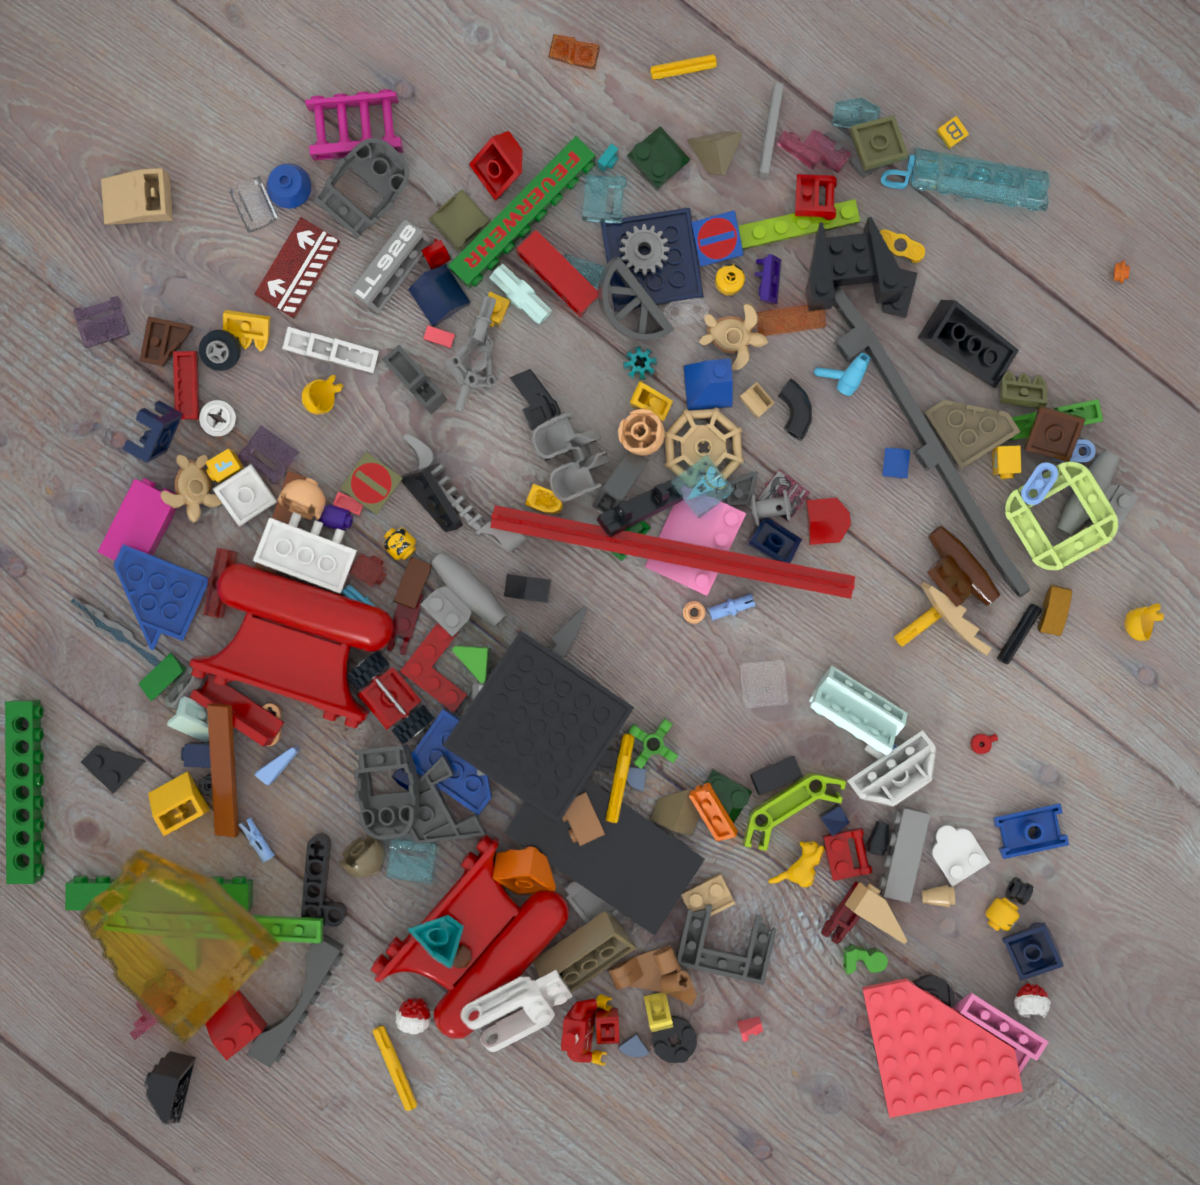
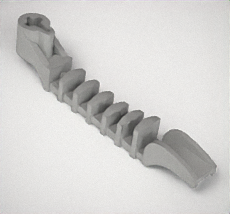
M404 435L403 438L415 449L419 456V469L431 468L435 462L433 451L414 436ZM443 463L435 467L431 471L434 478L444 471L446 467ZM445 475L437 481L453 509L459 511V515L468 521L467 523L470 527L473 526L477 530L476 533L479 536L482 533L495 535L509 553L527 540L524 534L490 528L491 521L489 520L484 523L482 519L485 517L481 512L472 518L470 513L476 509L474 505L470 503L463 508L461 504L467 500L465 496L461 494L456 499L452 497V495L459 491L455 485L448 490L444 488L451 481L450 477Z

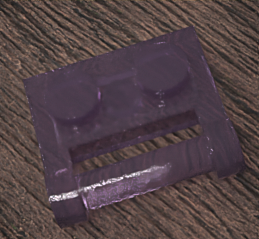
M118 296L110 298V301L73 310L85 348L130 335L122 303ZM114 310L113 315L86 322V317Z
M261 425L248 444L240 451L237 458L242 462L246 461L252 464L254 468L266 475L269 481L275 485L299 452ZM254 449L258 450L276 463L278 468L274 471L251 453Z

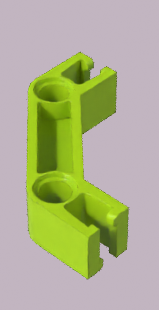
M819 773L806 774L750 811L742 843L744 846L751 848L753 831L755 829L763 831L758 849L767 851L773 827L817 799L841 804L843 797L840 796V792H836L835 796L825 793L826 784H838L840 789L844 790L846 781L842 778ZM812 780H819L820 786L817 790H810L809 784ZM764 814L766 815V821L761 825L756 824V816Z

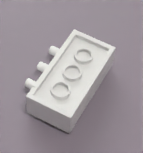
M293 512L289 524L269 518L253 561L342 593L358 550L340 544L345 531L337 528L331 541L319 536L323 523L317 520L314 521L310 532L297 528L302 516L301 514Z

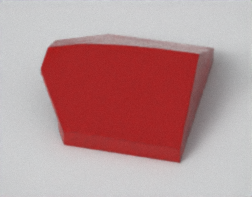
M837 498L806 500L809 545L841 542L851 526L850 512Z

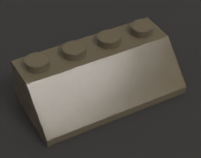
M607 911L596 915L594 919L584 926L579 927L568 937L560 940L554 947L543 952L533 962L539 978L557 970L572 993L637 947L618 920Z

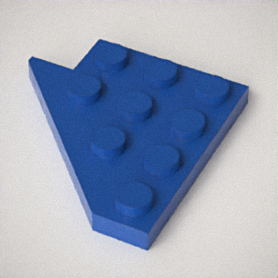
M122 543L113 566L149 648L154 651L161 633L183 641L210 578Z
M444 708L411 755L417 773L423 776L445 754L455 774L437 783L438 788L479 816L492 797L490 780L488 776L477 775L475 767L442 746L460 720Z

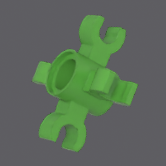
M664 718L657 730L648 734L635 724L630 727L629 733L642 741L644 747L634 761L636 766L642 769L649 757L656 754H661L667 760L674 763L678 754L667 748L663 742V737L673 725L670 721ZM650 738H657L659 740V746L656 749L647 747V741Z

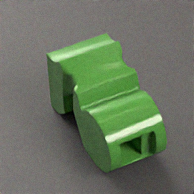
M853 944L843 947V970L846 974H851L857 969L856 962L858 960H863L869 972L873 973L883 971L888 965L886 955L879 948H871L867 951L864 947H858Z

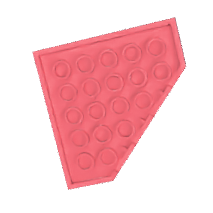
M907 978L862 987L890 1118L1023 1092L1016 1053L1011 1044L1001 1040L984 1027L971 1021L953 1007H949L941 1002L940 999L926 990H922Z

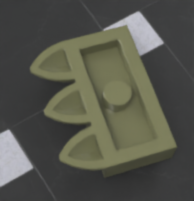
M1007 371L1000 383V403L1039 408V405L1046 407L1047 385L1041 375H1037L1033 383H1031L1028 375L1022 373L1016 381L1012 372Z

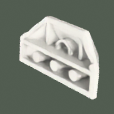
M922 730L892 750L888 755L883 756L847 781L860 799L895 806L932 781L936 746Z

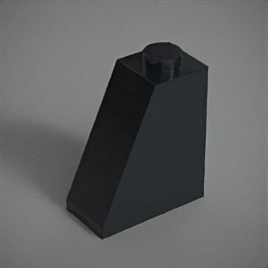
M507 574L504 596L548 603L552 580Z

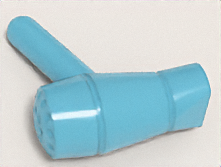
M860 353L845 371L817 367L814 369V375L839 379L836 386L838 391L844 395L852 396L858 389L871 358L865 353Z

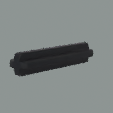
M1035 604L1029 605L998 655L997 659L1007 665L1010 663L1042 612L1039 606Z

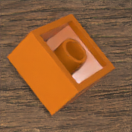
M526 847L523 850L508 849L506 852L497 853L493 879L517 895L533 894L538 890H556L548 859L537 848Z

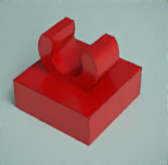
M434 239V244L421 250L431 270L451 260L442 240Z

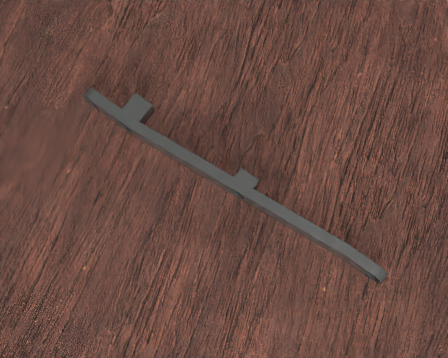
M839 286L834 287L836 298L833 306L851 329V331L838 339L834 346L846 362L862 350H866L922 445L913 452V455L925 471L935 466L990 561L1011 590L1021 598L1030 591L1028 584L1004 552L878 338Z

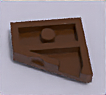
M148 317L139 361L164 367L173 356V351H177L191 333L193 326Z

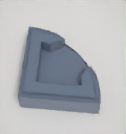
M629 767L627 782L633 788L644 791L646 768Z
M637 1033L618 1045L619 1050L630 1057H642L649 1054V1050Z

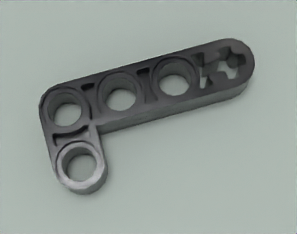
M317 833L307 844L301 917L323 918V926L336 927L346 918L347 908L341 902L326 901L331 840L328 835ZM320 840V844L324 846L319 850V855L315 856L318 853V845L314 844ZM317 862L321 864L322 872H315L312 868V863ZM317 885L320 889V894H313L310 891V886ZM308 908H315L318 911V916L312 917L309 915ZM338 910L341 918H333L330 911Z

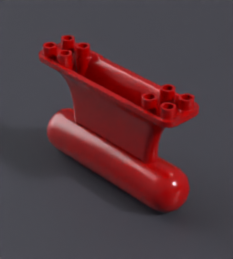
M235 563L227 566L217 580L218 596L227 606L244 611L246 614L238 632L223 650L212 656L198 655L190 660L189 665L193 667L191 675L204 679L205 675L214 674L213 682L226 686L227 682L235 680L314 705L316 708L324 710L322 716L324 719L336 721L337 717L344 716L346 717L344 723L346 726L358 728V725L368 718L370 710L357 703L349 690L347 663L350 648L352 646L364 651L376 652L387 646L393 636L394 629L392 618L381 608L246 564Z
M487 834L477 843L476 849L480 853L476 856L470 851L464 857L460 865L465 869L464 874L420 923L423 924L449 915L462 924L464 928L459 945L464 944L471 949L472 960L468 966L460 969L453 965L452 968L446 967L434 959L410 933L404 941H401L396 936L385 952L390 957L386 958L381 953L370 969L376 975L374 980L378 983L392 974L411 972L428 977L447 989L448 992L441 998L434 1009L433 1018L439 1031L450 1039H463L475 1030L468 1028L462 1021L461 1012L467 1004L519 978L569 919L568 904L555 891L538 890L521 907L508 896L501 884L493 879L494 854L500 840L496 836L491 839ZM479 1011L471 1012L468 1018L469 1021L476 1020L479 1016Z

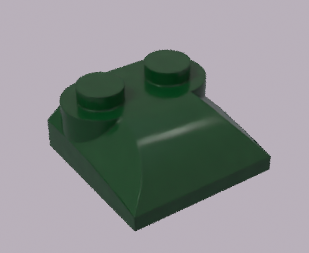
M661 126L642 142L636 144L627 155L631 163L656 190H659L691 160Z
M712 769L704 784H711L712 789L734 824L743 807L747 805L752 790Z

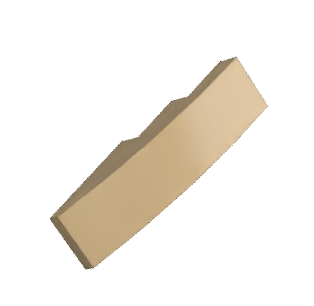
M923 582L921 587L942 619L964 641L987 656L992 648L974 637L979 628L962 618L967 609L961 605L956 607L945 594Z

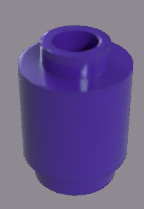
M328 504V506L325 505L318 521L322 522L325 527L335 530L338 528L345 531L346 528L350 529L353 516L350 510Z

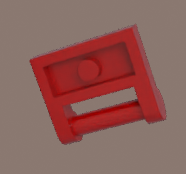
M797 174L795 216L823 217L826 220L835 219L834 193L837 186V178L832 175ZM819 186H824L825 206H819Z
M863 828L838 832L834 836L831 834L823 836L833 881L873 873L872 867L868 864L862 837L864 836ZM850 838H854L860 865L853 868L847 840Z

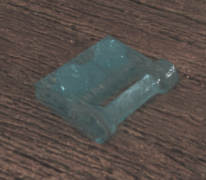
M586 175L582 220L615 224L622 223L624 216L622 213L623 191L626 187L627 179L623 176ZM608 187L615 188L613 211L611 213L606 212Z
M399 838L391 839L386 877L432 883L437 843L416 844L415 842L399 840ZM398 849L428 853V859L398 855Z

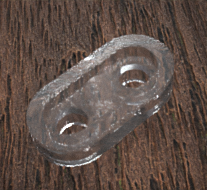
M700 298L673 301L665 306L663 314L671 325L695 323L705 319V315L708 314V305ZM700 306L701 312L695 313L693 307ZM677 309L679 311V315L672 316L671 310Z

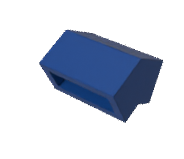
M885 448L882 476L898 479L908 478L910 450Z

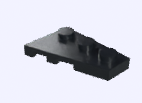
M428 467L401 476L403 478L401 482L444 532L457 530L463 525Z

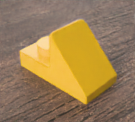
M640 381L630 400L632 408L650 410L661 421L665 420L673 403V400Z

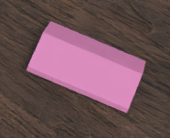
M973 993L968 994L953 1007L971 1021L984 1027L1001 1040L1011 1044L1015 1049L1019 1073L1022 1072L1030 1057L1037 1061L1049 1043L1048 1040Z

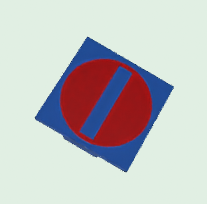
M735 210L691 222L700 267L744 256Z

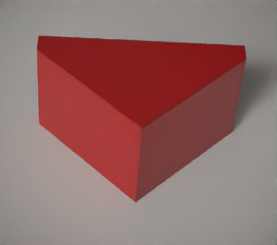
M602 1008L596 1009L597 1044L619 1043L618 1008H611L609 1011Z

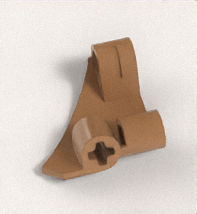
M671 946L636 955L608 969L616 989L636 987L653 990L677 998L690 1006L696 1000L697 993L691 978L686 971L681 970Z

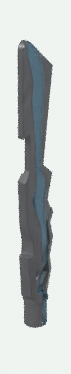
M76 596L71 600L70 603L81 611L84 620L90 621L94 629L102 631L103 636L112 637L117 646L127 645L151 671L166 658L156 648L153 651L149 648V645L145 647L134 638V632L117 621L107 618L105 616L106 613L91 604L84 603Z

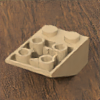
M163 168L136 170L101 179L105 225L173 221L170 175Z

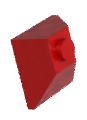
M510 131L492 136L469 163L471 169L495 201L522 174V148Z

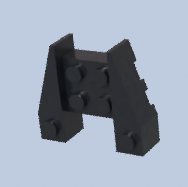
M868 217L863 234L828 238L825 237L823 222L819 223L806 285L809 311L831 309L836 298L834 291L836 286L873 283L876 304L899 301L904 291L901 271L872 217Z

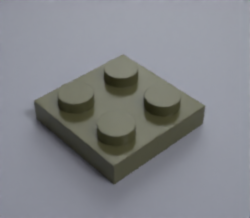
M895 115L853 125L850 128V133L864 171L907 160L909 155Z

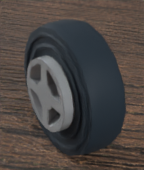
M219 329L210 331L203 336L199 343L201 360L207 367L213 370H228L237 364L240 358L241 347L239 341L228 331Z

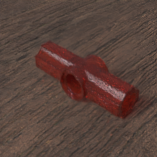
M217 548L212 574L208 579L209 588L203 615L224 618L226 604L218 596L216 580L227 566L235 564L238 552Z

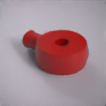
M983 733L976 734L970 741L971 749L976 754H986L990 751L992 742L998 741V737L996 734L991 736Z

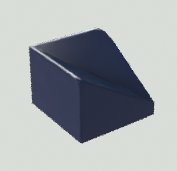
M838 803L819 815L832 836L836 835L850 823Z

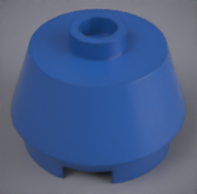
M281 164L275 167L267 178V194L271 201L279 207L287 209L296 208L306 202L310 195V177L302 167L296 164Z

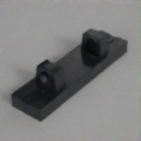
M669 480L598 515L597 522L608 536L612 537L681 502L684 495L673 481Z

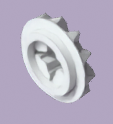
M221 400L207 403L202 408L199 416L200 425L203 430L212 436L218 437L229 434L235 427L237 418L234 408ZM219 413H222L221 417L226 423L218 422L216 425V420L210 414L219 415Z

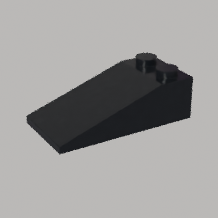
M941 300L918 336V339L932 350L992 388L997 387L1019 351L956 300Z

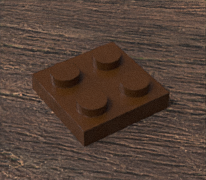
M1039 405L1024 449L1070 462L1085 418Z

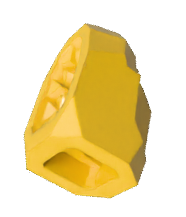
M533 484L525 503L528 507L551 515L560 513L563 507L562 501L554 495L553 491Z

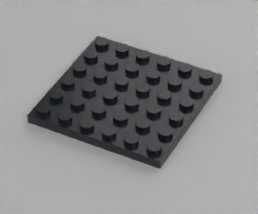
M520 631L442 746L556 823H559L635 707Z

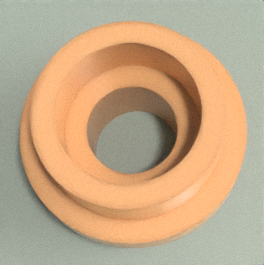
M688 602L683 608V616L689 623H699L705 617V608L700 602ZM692 608L698 610V615L695 617L690 615Z

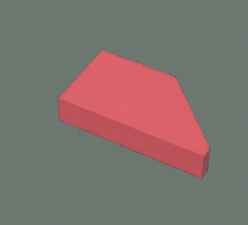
M759 1017L737 1021L744 1042L748 1041L749 1035H758L763 1031Z

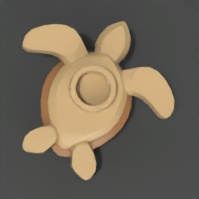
M744 304L745 320L735 316H727L716 320L711 314L705 315V323L708 325L707 334L702 336L699 343L701 345H708L712 342L723 352L737 353V358L731 365L732 370H740L749 362V345L762 347L768 343L766 336L761 333L752 332V329L758 323V315L751 304Z
M177 455L176 462L181 468L178 470L174 481L176 495L162 491L161 498L173 508L186 505L187 517L195 523L201 515L200 504L208 507H217L222 502L216 494H210L211 480L203 468L206 464L205 462L208 461L207 456H199L194 461L187 460L183 455Z

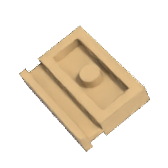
M721 873L685 890L681 895L687 908H691L692 912L706 909V904H712L710 916L735 905Z

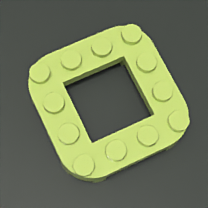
M1065 462L1056 466L1058 478L1044 499L1070 485L1094 524L1054 547L1052 546L1030 509L1034 505H1029L1022 499L1021 491L1024 485L1014 490L1006 502L1005 513L1007 519L1026 547L1033 562L1046 570H1060L1109 543L1118 530V518L1114 509L1089 469L1078 462ZM1047 471L1044 474H1042V476L1044 478H1049L1051 476V472ZM1031 489L1029 495L1035 498L1038 495V491Z

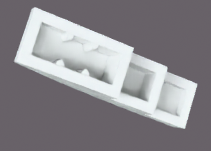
M287 327L282 345V350L369 373L374 372L379 351L291 327Z

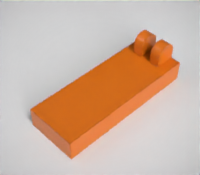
M706 783L703 786H696L695 790L690 792L689 797L716 842L736 837L738 830L712 789L711 784Z

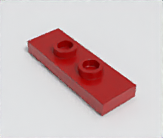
M173 351L174 407L177 411L183 413L181 420H199L198 352Z

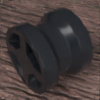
M1014 877L1007 887L1006 897L1016 899L1018 903L1025 905L1032 896L1033 885L1029 883L1024 884L1021 879Z

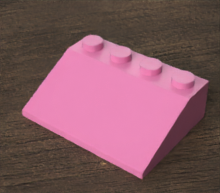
M682 486L680 491L684 498L681 502L673 505L659 538L729 551L746 513L704 494L687 500L693 490ZM650 559L647 560L645 568L705 596H708L718 574L716 572Z

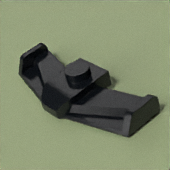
M531 369L509 377L530 405L522 409L530 430L560 415L561 411L557 401L551 397Z

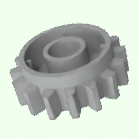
M643 224L642 230L634 226V233L632 234L627 231L626 237L628 239L621 240V244L625 246L619 249V253L625 254L621 260L628 263V269H634V275L642 272L644 277L649 271L654 275L655 268L660 270L663 268L661 261L667 262L668 257L664 255L669 253V248L664 247L668 240L667 238L661 239L662 231H659L657 234L654 232L655 226H652L650 230H647L645 224ZM646 246L650 249V253L648 255H641L638 249Z

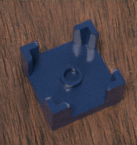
M160 400L155 402L154 406H156L155 411L163 416L160 417L146 408L140 409L136 416V421L151 429V431H145L139 440L140 443L144 444V447L142 448L130 440H127L123 447V450L146 463L167 452L183 416V413Z

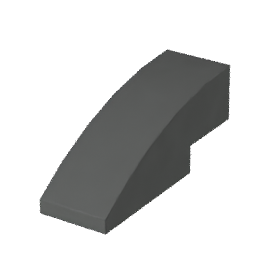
M400 345L382 359L430 414L448 400Z

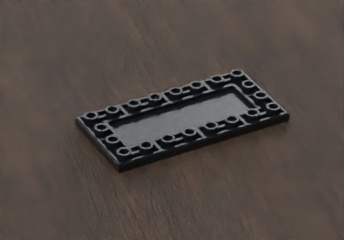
M587 779L578 794L586 791L605 835L581 846L578 841L573 842L568 830L572 829L568 820L564 822L561 819L559 823H556L527 802H524L504 833L524 847L537 848L539 852L547 857L549 864L653 935L657 933L705 860V858L624 803H621L618 822H607L606 814L610 794L589 779Z

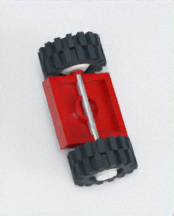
M376 651L358 664L347 675V678L357 690L371 681V684L362 690L358 696L386 730L398 720H403L392 732L404 744L421 732L435 718L424 705L420 706L409 716V711L421 702L420 698L394 667H391L380 677L377 676L390 664L379 651Z

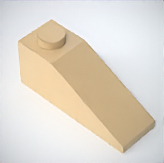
M859 882L845 905L855 914L903 944H906L907 939L887 901L879 895L881 891L870 883L868 886H865Z

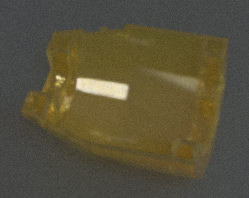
M141 848L121 867L124 871L108 889L94 898L79 916L92 939H97L103 950L101 955L104 960H109L115 971L113 973L115 979L185 1045L281 943L213 878Z

